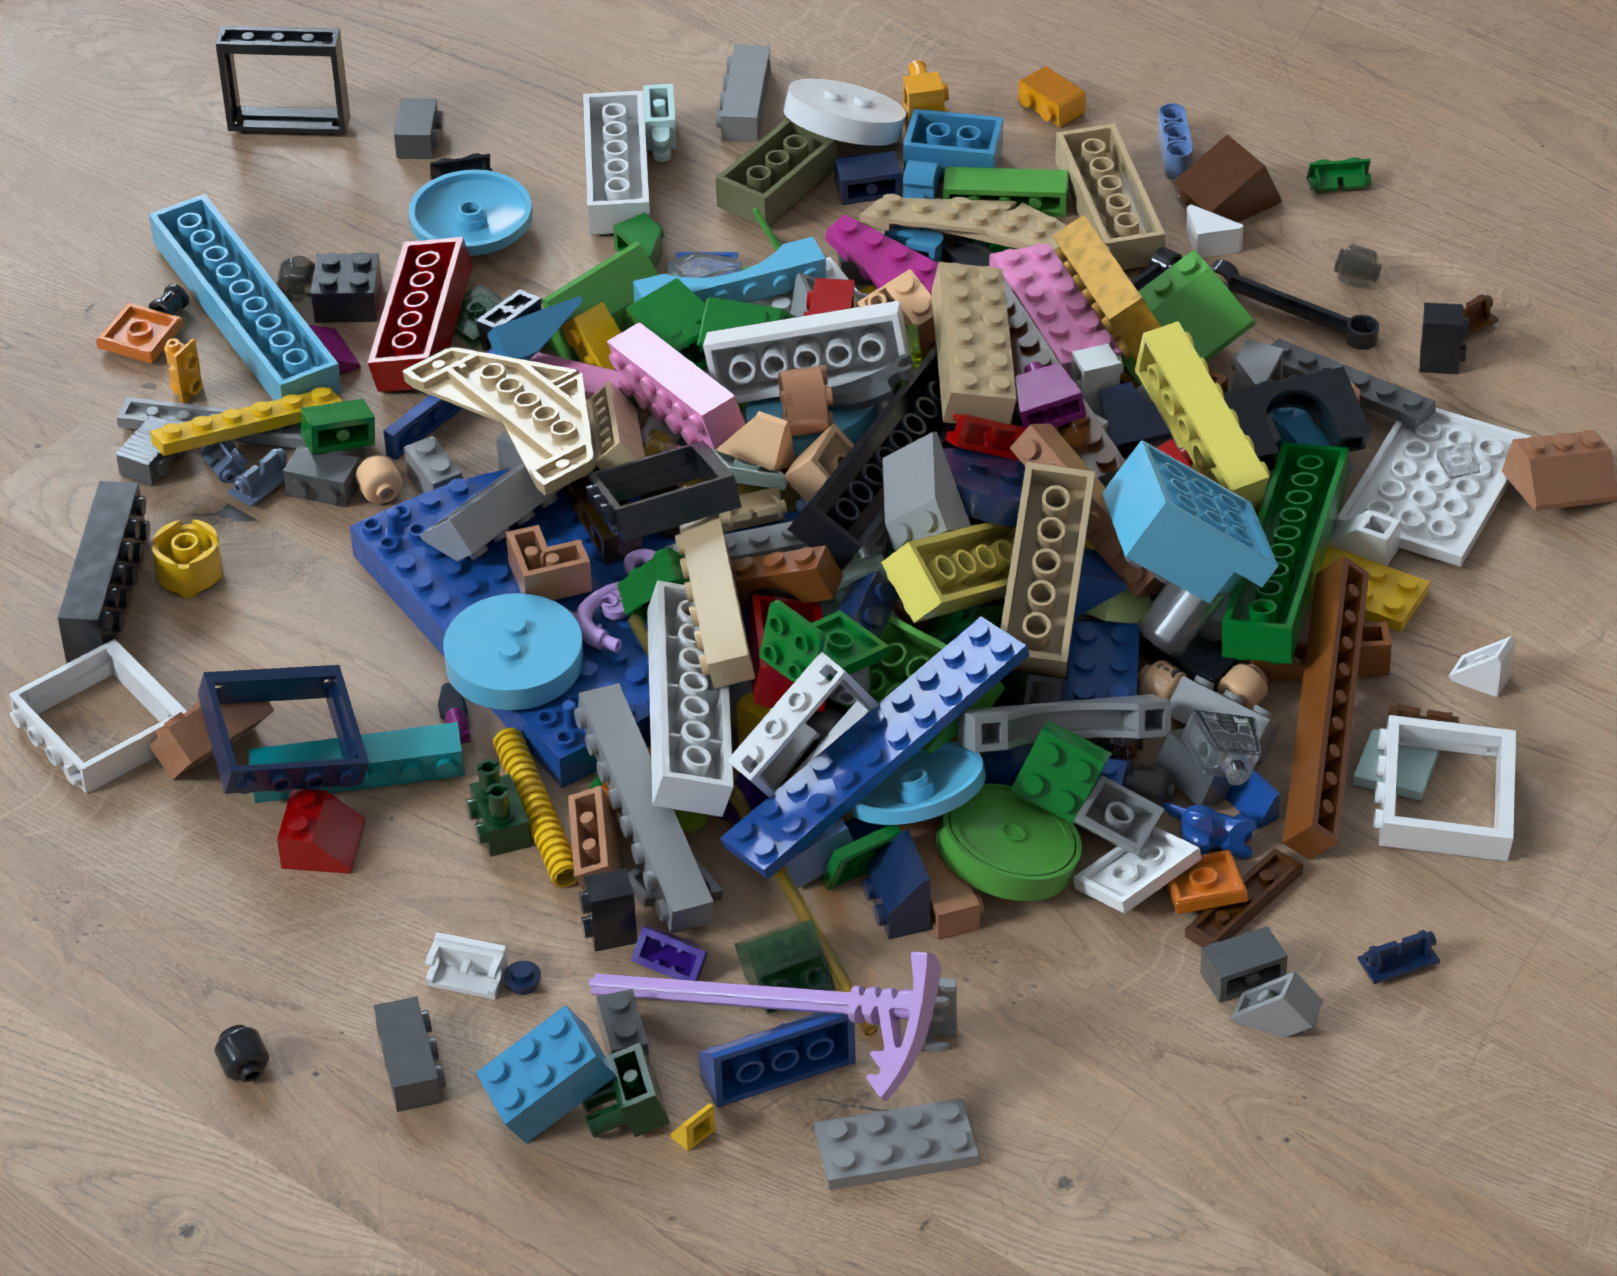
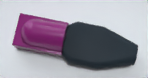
M445 683L441 687L438 700L440 717L445 721V724L458 722L461 744L471 742L466 720L468 712L465 700L451 683Z

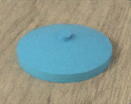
M488 170L452 172L431 180L415 193L409 205L410 227L419 241L463 237L469 256L488 254L513 244L525 234L532 221L531 198L521 183L498 172Z
M948 741L931 754L920 749L854 805L849 812L859 820L880 825L915 823L943 815L963 805L980 791L986 779L983 759L979 752H973L958 745V742Z

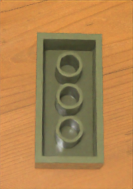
M788 118L785 119L716 177L717 207L761 226L753 213V209L758 208L768 225H770L835 170V159H839L838 140L818 135L798 126Z

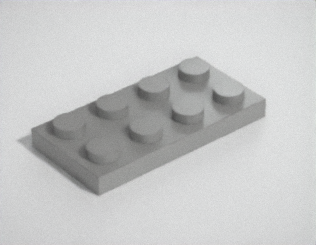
M962 1098L814 1122V1133L829 1190L979 1165V1155Z

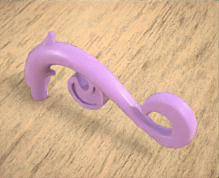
M638 549L628 553L624 559L626 574L628 575L632 569L652 559L656 551ZM619 582L606 585L594 591L580 604L576 613L570 611L581 628L582 640L598 650L605 648L617 653L622 645V640L610 636L608 631L602 629L601 624L596 626L592 620L595 611L601 606L603 615L606 618L619 620L627 617L624 613L625 609L622 607L623 603L620 601L622 598L619 596L620 592L617 586Z

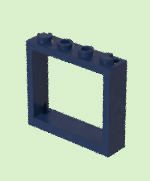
M340 665L203 673L198 698L225 794H248L263 791L282 792L293 789L314 790L324 787L362 785L369 761ZM326 698L344 759L237 766L220 704Z

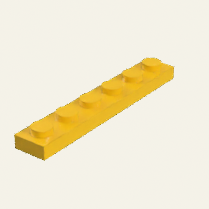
M318 387L311 392L299 395L290 394L282 399L270 402H256L252 406L241 409H227L220 414L208 417L198 416L191 421L179 424H166L162 428L150 430L151 443L163 456L301 423V408L343 401L330 387Z

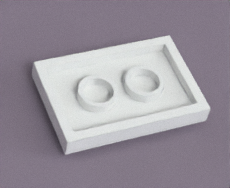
M1154 827L1138 855L1117 846L1073 877L1076 890L1125 914L1202 859L1199 847L1158 827Z

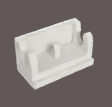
M437 932L425 965L431 966L425 979L426 986L496 1000L504 982V972L508 967L506 946Z

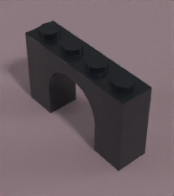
M1344 366L1334 369L1323 368L1316 373L1307 375L1294 374L1284 380L1274 382L1263 381L1255 386L1242 389L1235 387L1223 393L1224 400L1229 409H1233L1236 412L1239 426L1244 435H1248L1251 438L1255 454L1260 462L1263 461L1267 465L1268 470L1274 469L1279 455L1278 447L1266 419V416L1274 410L1292 407L1310 413L1321 424L1330 446L1349 448V452L1365 449L1372 432Z

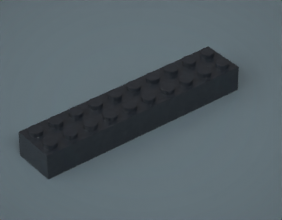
M936 345L916 368L917 376L903 384L787 529L808 547L826 545L841 572L885 518L883 458L932 432H937L942 444L946 438L947 431H952L956 426V423L943 422Z

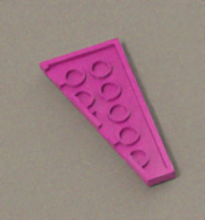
M845 214L826 230L825 240L847 262H853L860 269L859 274L866 281L870 279L876 285V290L911 269L932 296L931 291L938 267L937 262Z

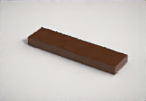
M1274 848L1242 877L1247 889L1248 901L1206 909L1185 928V937L1202 948L1214 942H1221L1232 938L1303 874V864Z

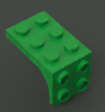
M776 600L770 603L759 657L795 683L821 651L850 675L887 658L890 646L841 610L810 623L782 601ZM829 674L826 679L831 681L833 677Z

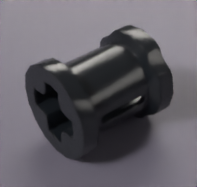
M171 284L166 286L164 294L159 299L152 300L148 307L149 309L174 315L179 309L185 308L190 300L182 287L177 284Z

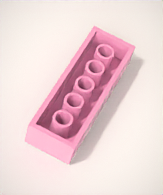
M1049 243L1036 244L1031 247L1014 250L1008 249L1003 252L990 254L989 266L1003 269V276L1070 377L1073 351L1109 343L1114 353L1121 357V350Z
M640 322L607 341L612 353L609 355V359L613 367L620 373L622 379L619 380V385L627 397L632 396L635 398L642 409L645 410L647 408L650 410L657 421H664L672 433L675 435L679 433L687 444L703 440L710 448L717 449L745 425L734 394Z

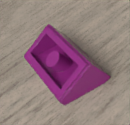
M309 325L338 362L340 375L361 368L359 361L335 328Z

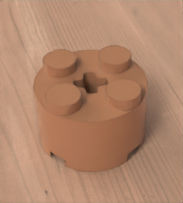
M825 365L790 369L778 373L779 396L783 407L782 418L788 421L791 436L823 433L830 425L834 424L832 412H827L829 411V406H833L831 386H824L828 385Z

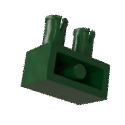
M494 759L480 761L477 765L479 782L469 784L471 798L465 800L470 820L476 819L477 821L475 832L479 844H486L490 857L531 847L529 821L511 775L500 776V765Z
M639 1042L605 1056L617 1076L582 1103L586 1111L614 1099H617V1104L585 1115L593 1137L596 1138L598 1135L623 1125L627 1128L630 1127L634 1136L637 1137L670 1124L655 1071L641 1043Z

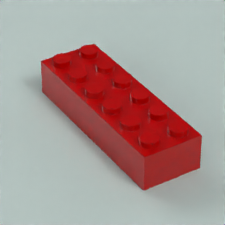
M463 237L403 243L368 360V366L378 392L414 389L405 382L403 370L450 348L473 267Z

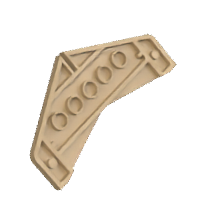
M886 194L859 214V222L872 229L889 231L897 224L916 226L1016 249L1049 243L1054 250L1059 245L1053 238V235L1068 226L1025 203H1021L1016 208L1017 201L969 200L964 197L923 199L901 198V196L896 194Z
M457 347L445 349L403 370L405 382L414 389L502 423L536 488L547 496L552 492H556L571 482L587 476L594 470L595 460L582 373L579 374V370Z

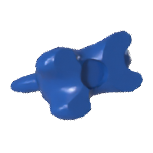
M1163 803L1162 808L1165 809L1169 816L1181 821L1180 831L1182 839L1199 847L1201 855L1208 854L1210 849L1215 848L1223 851L1231 850L1233 857L1238 859H1248L1252 856V848L1246 842L1254 837L1257 824L1253 819L1246 818L1244 811L1231 817L1218 813L1207 805L1195 804L1186 809L1173 803Z

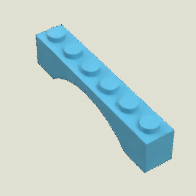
M809 237L785 243L764 261L732 274L703 278L660 274L633 281L634 301H638L678 278L705 304L708 297L751 303L794 292L798 272L815 278H826V258L815 239Z

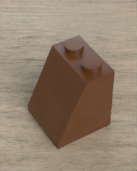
M1228 134L1173 181L1178 192L1176 199L1186 210L1191 204L1237 223L1276 206L1282 201L1266 166Z

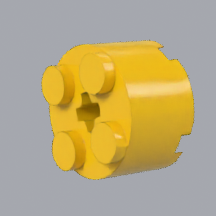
M181 520L164 525L154 534L152 554L155 572L159 584L165 589L179 593L181 597L189 599L196 597L200 591L211 587L223 577L219 540L216 530L210 524L201 520H192V524H181Z

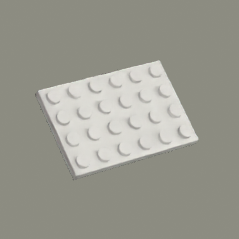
M1436 408V412L1418 428L1396 421L1340 511L1336 525L1368 510L1385 514L1401 520L1398 548L1461 567L1510 484V481L1501 470L1512 440L1532 436Z

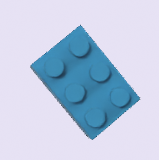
M914 109L903 145L904 171L908 160L940 163L942 167L941 178H944L945 166L998 168L1003 149V117Z
M567 1005L563 1006L476 1072L504 1124L526 1144L617 1076L588 1026Z

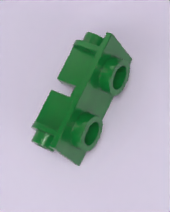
M1351 157L1340 161L1321 159L1316 162H1310L1306 179L1309 180V188L1315 189L1316 192L1337 191L1339 188L1338 180H1342L1344 190L1365 189L1366 186H1371L1372 182L1371 174L1368 173L1371 159Z

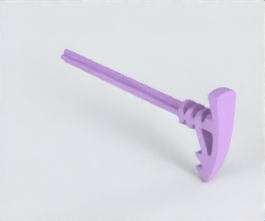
M912 952L913 989H903L900 992L895 988H887L882 991L881 988L873 986L866 990L864 986L859 985L852 987L851 992L596 973L594 978H590L589 985L592 986L591 994L596 996L633 989L636 999L848 1015L853 1023H863L865 1020L873 1025L880 1023L884 1049L882 1051H871L870 1053L879 1066L880 1073L878 1075L868 1074L867 1080L877 1095L884 1101H887L907 1077L923 1047L936 1002L941 963L932 953ZM900 1019H907L908 1025L902 1042Z

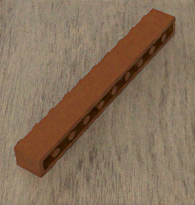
M1345 556L1316 573L1282 842L1308 860L1336 845L1339 841L1369 572Z

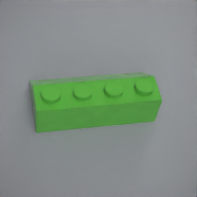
M636 241L543 298V309L581 296L583 302L563 323L565 324L603 301L622 333L636 325L625 309L635 302L633 281L659 274L642 245ZM560 327L546 342L547 348L561 358L579 361L578 354L568 344L564 336V330Z

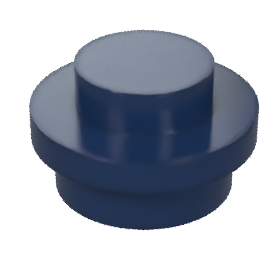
M517 961L506 968L504 980L513 993L527 995L536 990L541 980V971L533 962Z

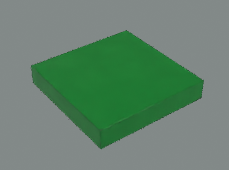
M888 825L834 850L821 879L827 890L834 889L868 873L867 864L901 832L898 825Z

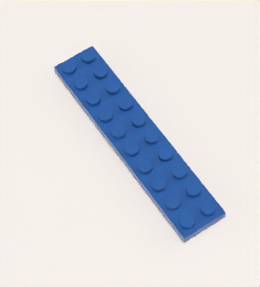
M979 617L879 702V706L875 710L872 708L779 787L771 798L765 799L720 838L724 847L766 879H769L1030 655L1027 646L985 618Z

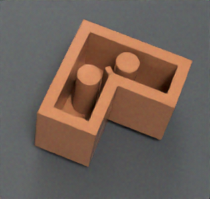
M539 525L506 532L509 564L522 594H532L550 600H557L592 591L590 560L581 539L548 547Z

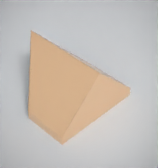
M758 411L754 418L716 449V451L772 471L791 467L796 459L788 421Z

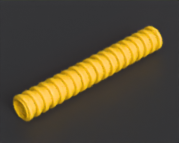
M516 728L503 729L495 735L493 746L496 749L497 756L506 775L510 774L529 821L531 835L534 838L541 859L544 861L547 873L554 886L559 888L572 886L577 882L574 877L572 847L568 842V837L565 835L564 828L558 818V814L555 812V808L542 782L523 734Z

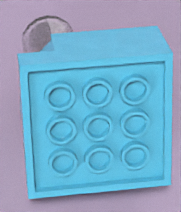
M1143 440L1140 441L1102 492L1107 505L1106 509L1111 516L1112 526L1116 530L1119 538L1118 542L1123 549L1125 560L1138 569L1143 566L1152 571V574L1159 581L1166 584L1138 621V627L1150 642L1168 654L1178 657L1184 654L1242 577L1263 587L1278 567L1250 501Z

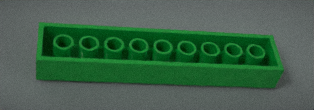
M1283 442L1258 515L1259 522L1278 567L1263 587L1242 577L1233 588L1222 620V657L1234 658L1240 661H1267L1272 664L1292 663L1314 593L1316 573L1321 571L1348 485L1349 448Z

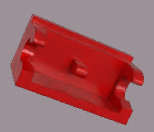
M955 413L953 415V420L956 421L955 431H947L946 441L959 448L1018 461L1017 456L1010 447L1027 428L965 413Z

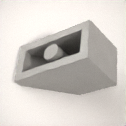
M1294 971L1242 992L1231 1019L1239 1025L1288 1037L1299 1032H1307L1315 1026L1323 1000Z

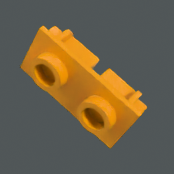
M173 338L169 339L164 346L167 364L171 365L168 368L170 389L180 396L181 403L186 404L203 388L196 340L192 338L187 344H183L178 339Z

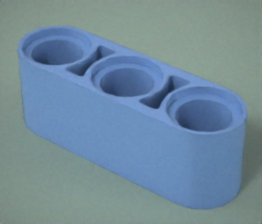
M1168 103L1159 108L1158 140L1164 173L1169 179L1176 180L1192 166L1193 146L1185 108L1176 103Z

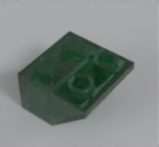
M813 919L799 920L734 943L749 985L824 991L836 989ZM764 1008L767 1014L778 1010Z

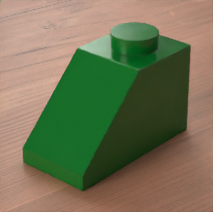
M642 213L613 225L615 250L620 252L637 241L642 245L656 269L662 255V239L664 238L660 224L654 222L646 213Z

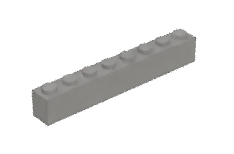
M617 683L579 693L578 708L574 709L576 724L579 729L584 728L585 742L590 756H596L598 761L597 772L602 783L607 782L611 807L613 810L618 809L621 815L620 826L624 837H630L632 841L631 851L636 865L641 864L643 867L644 884L648 893H654L656 898L655 909L659 920L666 922L670 933L712 923L714 902L674 809L652 805L651 756L620 684Z

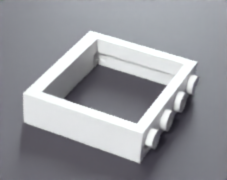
M115 639L9 694L12 712L9 715L17 728L22 727L27 732L33 745L36 747L41 746L46 752L49 761L54 766L59 765L64 770L68 781L72 785L77 784L86 794L155 758L156 755L149 747L157 738L155 732L173 716L180 712L183 714L187 712ZM114 675L159 723L84 763L38 714Z
M821 651L727 761L766 796L771 798L775 794L776 789L760 775L839 684L857 701L792 776L872 708L875 710L879 704L845 670ZM829 674L833 677L831 681L826 679ZM754 761L758 763L755 769L750 767Z
M1389 715L1386 729L1380 728L1377 747L1380 750H1384L1383 755H1378L1376 776H1381L1382 782H1377L1375 803L1381 804V809L1375 810L1373 822L1374 828H1380L1379 846L1508 862L1514 834L1516 730ZM1398 745L1496 757L1494 828L1395 816Z

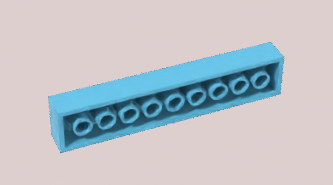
M205 194L149 214L154 245L273 401L282 399L290 394L299 395L311 392L318 387H330L336 394L342 393L338 362Z

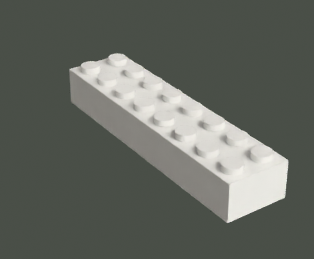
M657 580L647 610L652 805L723 817L733 789V767L727 761L732 755L729 685L714 689L710 675L703 676L699 656L705 653L704 651H698L694 631L700 630V627L693 626L689 607L694 606L695 602L689 603L685 585Z

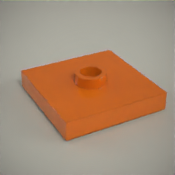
M127 303L96 339L97 348L152 364L163 352L166 342L169 339H173L183 328V319L178 316Z
M1231 850L1201 855L1202 859L1166 884L1177 914L1248 901L1247 889Z

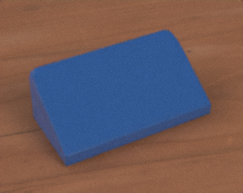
M1232 754L1229 760L1242 761L1246 770H1238L1226 800L1239 812L1244 811L1246 818L1253 819L1257 824L1256 828H1262L1277 820L1279 817L1280 793L1239 754Z

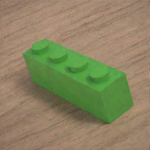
M945 166L943 199L964 197L969 200L1017 201L1016 208L1021 203H1025L1048 216L1066 217L1068 170Z

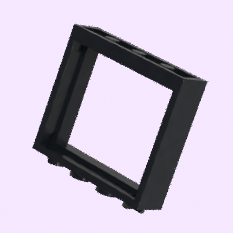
M220 26L216 40V51L228 131L244 133L346 134L350 120V108L340 29ZM234 54L331 57L337 109L241 106Z
M703 440L588 474L590 486H586L588 492L586 494L590 505H594L597 514H601L603 522L605 524L608 523L611 533L616 532L623 542L742 507L734 474ZM697 478L703 480V482L627 505L620 506L618 504L619 501Z

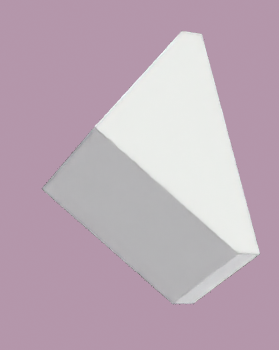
M1191 204L1187 207L1186 233L1192 249L1201 258L1239 253L1242 250L1244 225Z
M1510 636L1462 655L1448 677L1452 682L1498 697L1511 677L1515 640Z

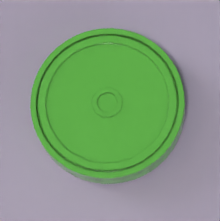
M983 784L980 791L969 801L941 816L935 838L937 849L943 861L963 881L996 897L1015 901H1039L1053 897L1069 885L1081 856V839L1074 824L1010 791L1012 786Z

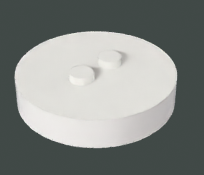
M800 79L792 82L789 85L783 109L788 119L808 131L843 142L872 146L890 145L898 142L901 138L906 118L905 109L893 99L868 88L828 79Z

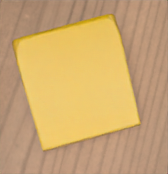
M711 1103L707 1104L674 1130L670 1137L687 1151L694 1148L715 1131L714 1105Z

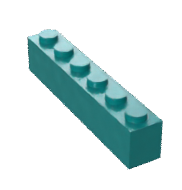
M458 722L361 734L369 761L362 785L324 787L314 790L338 793L465 776ZM338 738L248 749L250 765L344 759ZM291 790L282 792H253L255 803L289 799Z

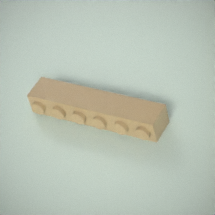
M609 380L587 400L594 460L601 470L645 457L636 407Z
M720 514L680 525L681 534L675 535L679 555L685 554L686 557L680 559V565L684 579L690 578V582L684 583L689 603L695 602L694 606L689 607L693 626L700 627V630L694 631L698 651H704L705 653L699 656L703 676L710 675L714 689L755 679L726 535Z

